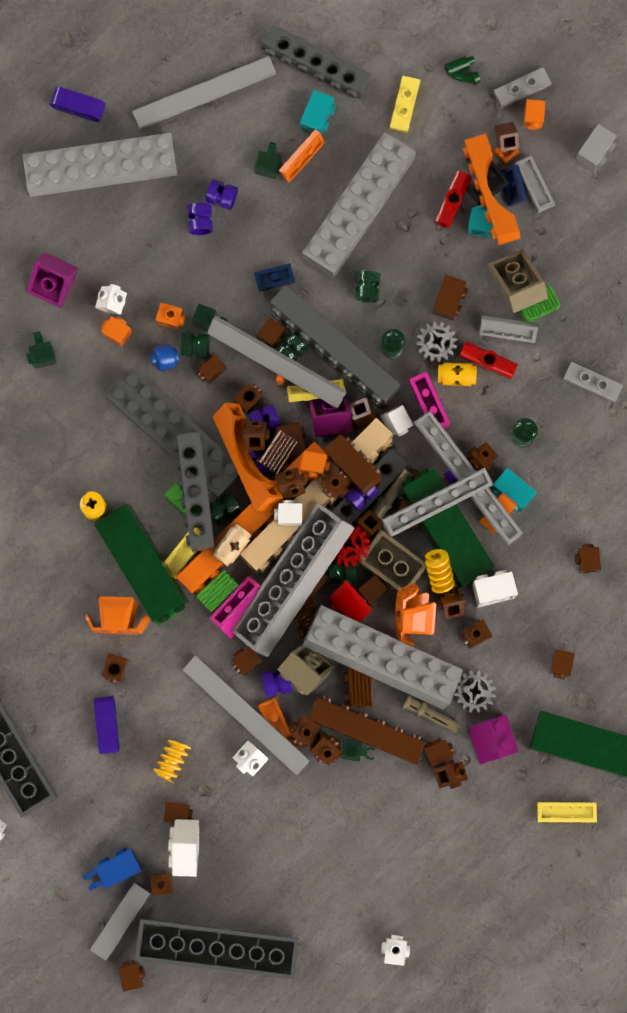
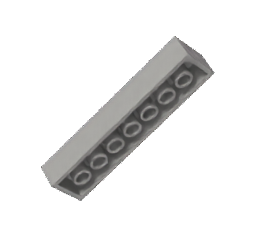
M384 132L302 252V259L334 279L415 160L416 151Z
M171 133L22 154L27 191L30 197L178 175Z
M317 502L231 632L251 649L268 657L354 530V527L333 511Z
M322 605L316 611L302 645L442 710L450 705L463 672L462 669Z

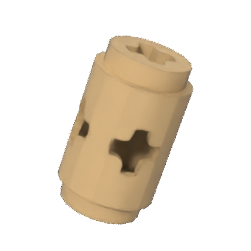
M236 524L230 528L216 546L213 556L228 567L230 563L233 564L250 542L251 534ZM230 542H233V545L235 546L233 549L229 545Z

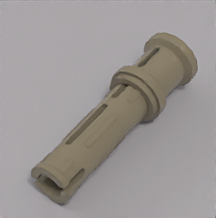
M403 468V471L384 495L377 498V503L371 511L381 519L386 511L392 508V502L400 493L398 489L403 487L401 483L412 478L414 475Z
M408 695L402 706L403 710L407 709L415 713L416 717H424L454 734L460 725V722L428 707L427 702H421L413 698L412 695Z

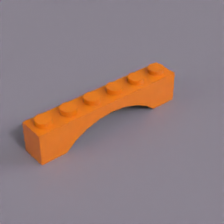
M486 133L464 140L465 148H463L465 159L469 158L470 164H468L471 175H475L476 180L473 181L476 191L480 190L482 196H479L481 206L486 207L487 212L484 214L487 223L492 225L490 232L493 240L497 239L498 245L520 239V230L514 214L496 201L488 187L487 173L492 160V149Z
M224 403L212 416L216 427L221 434L255 511H270L283 497L276 482L268 479L258 470L249 450H246L245 441L242 439L243 429H246V417L240 404Z

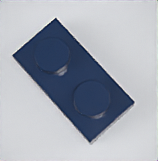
M514 164L501 170L509 181V186L504 188L507 205L513 207L527 201L519 165Z
M290 263L254 272L259 292L295 283Z

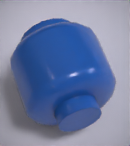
M170 344L155 347L153 354L150 355L151 365H155L159 371L175 368L176 363L179 362L177 349L173 348Z

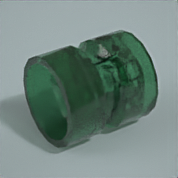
M369 270L358 271L356 275V284L358 286L355 288L354 299L367 303L377 302L379 300V289L377 287L380 286L381 274Z
M390 329L384 332L381 338L380 349L385 357L396 359L403 354L406 343L404 334L398 329Z
M182 332L180 356L192 357V355H195L196 358L207 359L210 335L199 333L195 336L194 333Z
M289 333L284 338L283 345L279 344L275 348L276 351L296 362L297 357H301L308 350L305 343L293 333ZM288 346H290L294 350V353L288 348Z
M529 418L518 420L511 431L512 442L519 447L530 446L538 434L536 423Z
M232 492L222 496L221 501L216 499L210 502V511L218 526L228 522V518L234 519L242 513Z
M337 560L332 561L328 567L329 584H340L342 580L344 582L347 580L349 583H356V566L354 567L352 563H349V566L345 567L344 562L338 565Z

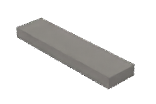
M134 882L90 951L107 961L151 893Z

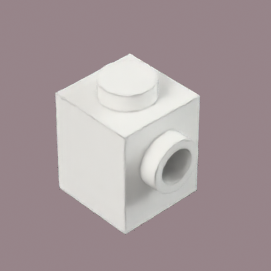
M403 405L394 407L380 415L385 426L393 435L397 434L398 437L409 432L408 428L413 426Z
M284 500L283 503H278V509H275L274 520H278L279 526H302V504L294 503L293 500Z

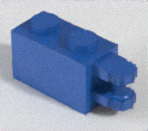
M123 848L116 852V857L112 859L106 857L98 861L99 866L83 875L85 880L92 878L93 875L98 873L101 879L88 887L89 891L101 885H104L105 889L142 871L133 850Z

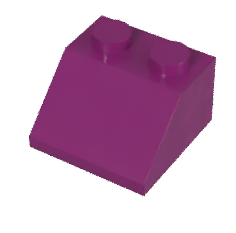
M44 252L35 261L27 293L61 308L74 284L78 268Z
M344 395L338 408L322 399H312L309 401L315 437H327L333 434H345L353 431L347 395Z
M507 714L468 727L480 765L519 752Z

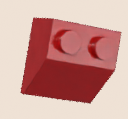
M347 580L329 597L330 603L328 605L333 611H339L342 615L359 623L372 613L371 607Z

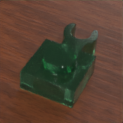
M343 740L341 759L360 762V758L363 756L368 760H373L374 757H369L367 752L368 750H375V748H362L363 742Z

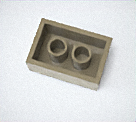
M523 249L488 264L492 281L513 313L548 299L545 282Z
M382 530L369 546L371 548L370 551H365L368 557L361 558L363 563L358 561L361 567L372 575H376L395 592L409 584H415L427 568L422 559Z
M301 645L287 657L277 670L281 672L280 675L285 680L291 681L295 685L298 692L308 696L327 678L335 666L322 654Z

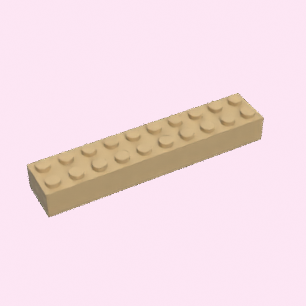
M376 418L353 441L355 444L354 448L358 452L361 450L368 458L366 461L372 465L378 460L381 451H387L391 447L393 433ZM331 462L329 472L332 473L334 469L339 472L340 470ZM321 477L314 479L305 488V494L293 500L294 503L302 504V525L317 502L326 507L327 505L332 506L337 501L332 497L328 498L322 492L321 483L323 481ZM337 480L331 482L333 486L339 484ZM273 520L240 553L241 559L257 575L260 572L264 574L271 567L270 562L273 559L278 560L283 555L284 548L287 545L289 546L301 526H279L278 520Z

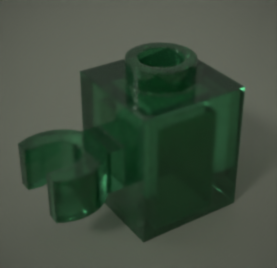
M270 142L267 152L259 150L254 166V174L276 179L277 174H281L279 172V169L283 166L281 156L275 155L277 143Z
M198 304L192 318V325L208 332L213 318L217 316V311ZM219 317V318L223 319L224 321L228 322V320H227L226 318H224V317Z
M40 331L33 333L36 345L28 347L29 353H26L28 363L32 364L35 369L57 364L51 342L44 343Z

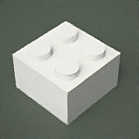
M507 570L495 572V575L492 577H488V574L478 576L471 585L477 608L511 600L518 595L513 573H507Z
M175 819L174 827L170 828L168 851H170L169 868H172V876L197 875L199 820Z

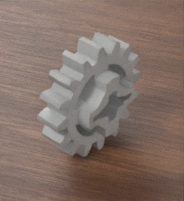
M433 322L432 327L426 324V330L422 328L420 330L422 335H417V340L421 341L416 343V347H421L418 353H424V360L429 357L430 363L437 359L439 364L442 358L448 361L447 355L452 357L454 355L452 350L457 348L454 343H457V338H453L455 331L449 332L450 326L444 328L443 322H441L440 326ZM428 335L429 341L424 344V339ZM434 340H436L437 342L441 341L440 346H438V344H433ZM449 341V347L445 350L444 344Z
M473 671L469 672V676L465 673L462 674L463 680L459 679V686L456 687L458 693L453 695L454 697H459L456 703L463 704L462 710L466 707L469 708V713L473 709L479 713L481 707L486 710V704L492 705L493 703L490 698L496 697L495 694L491 693L496 689V687L490 686L493 680L487 681V674L482 677L480 676V671L476 675L473 674ZM473 679L470 686H464L466 681ZM481 681L486 685L487 690H483L480 685ZM476 685L479 694H477L473 699L472 692H470V690H472ZM462 693L467 695L468 703L464 700ZM486 698L483 703L476 705L477 699Z

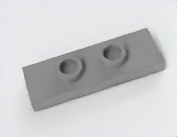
M544 67L495 89L493 93L501 108L550 86L552 82Z
M532 155L514 162V164L519 165L523 184L537 213L555 206V202Z
M482 315L479 335L535 343L538 324Z
M574 362L570 363L563 378L564 381L613 403L616 402L623 387L622 384Z

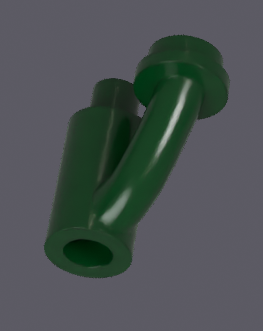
M463 56L444 65L447 75L455 80L473 82L474 85H478L481 82L477 71L470 72V75L459 73L469 69L471 64L476 63L474 56L468 58Z

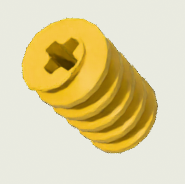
M94 491L87 492L80 500V509L89 520L97 521L106 515L107 505L99 493Z
M442 549L428 552L425 555L427 559L425 565L429 573L428 577L432 591L434 593L449 591L453 588L455 580L448 553Z
M168 740L167 743L171 747H164L167 754L160 755L164 761H157L160 769L154 768L153 771L157 776L174 783L171 777L177 778L178 776L174 770H181L178 763L185 762L181 756H188L184 749L191 748L176 740Z

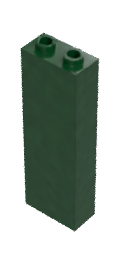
M425 468L417 473L419 477L412 480V478H409L401 483L403 487L398 489L408 506L446 487L435 468L430 470ZM457 504L419 523L433 548L442 549L448 553L453 578L458 588L465 587L474 581L476 577L485 574L495 567Z
M124 504L94 524L152 622L164 623L170 619L169 615L174 612L179 613L186 608L185 605L189 603V600L131 505Z
M544 711L539 712L529 750L627 778L626 735Z

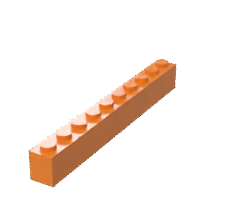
M315 441L305 450L325 454ZM303 453L286 470L297 467L299 473L302 474L300 467ZM304 474L306 482L309 485L314 479H311L308 477V475ZM251 503L214 539L215 548L230 528L236 524L251 534L249 540L255 539L262 532L261 529L265 525L268 526L274 520L275 509H278V504L270 511H255ZM230 542L229 545L233 549L235 546L233 545V542ZM214 549L203 550L176 576L192 594L199 593L207 586L206 583L210 579L213 580L220 573L219 570L224 566L222 562L213 556Z

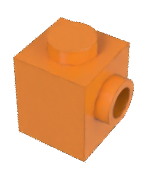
M527 99L523 127H527L529 130L542 129L545 101Z
M160 303L155 321L159 326L178 331L179 327L184 325L186 315H183L182 308Z
M111 316L101 326L102 335L121 348L132 331L126 325L127 322L120 317L114 318Z
M304 450L300 467L301 473L308 475L311 479L322 478L330 470L331 461H328L326 454Z

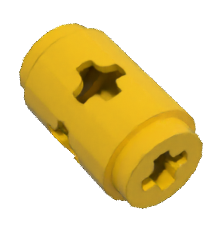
M443 362V364H439L438 383L448 386L476 385L477 366H472L469 363Z

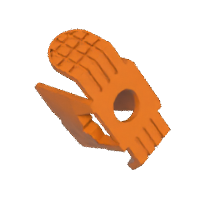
M409 584L397 591L395 608V633L401 642L413 646L415 641L406 634L432 635L435 628L436 603H429L428 592L417 594L419 588L416 584Z
M100 596L98 600L101 628L95 626L89 614L85 615L91 630L96 634L142 635L150 621V617L146 615L138 626L133 628L139 603L134 601L133 597Z

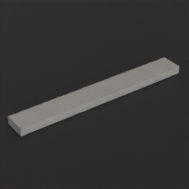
M267 56L132 112L139 129H143L274 76L276 71L270 57Z
M217 316L213 318L207 334L336 408L340 406L346 390Z
M431 411L414 422L457 481L476 472ZM489 488L470 497L507 546L523 534Z
M197 655L183 669L185 673L292 772L298 775L309 763L310 759Z

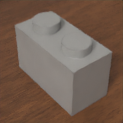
M598 124L578 152L575 160L593 171L597 167L601 168L607 159L604 156L607 152L611 153L617 144L615 143L617 135Z

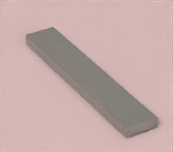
M482 468L382 519V522L389 536L392 537L492 486L493 483L486 469Z

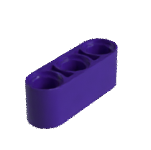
M55 87L49 105L56 110L93 122H100L106 103L100 99L66 88Z
M114 696L94 698L99 754L119 752Z

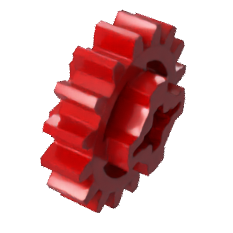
M360 527L352 531L344 543L345 545L340 549V553L334 558V560H337L338 565L344 562L345 567H348L349 563H352L355 567L356 561L363 563L361 558L368 557L365 551H370L371 549L366 545L370 543V540L366 538L367 534L365 531L361 533ZM359 538L361 539V548L358 545Z

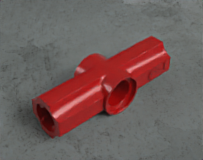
M457 171L449 191L446 193L445 200L435 220V223L443 228L450 229L455 215L461 206L463 197L472 179L467 173ZM456 197L458 202L452 203L449 201V198Z
M467 341L459 356L481 366L483 370L492 371L510 380L518 366L517 363L497 355L492 350H485ZM491 357L493 359V363H485L484 358Z

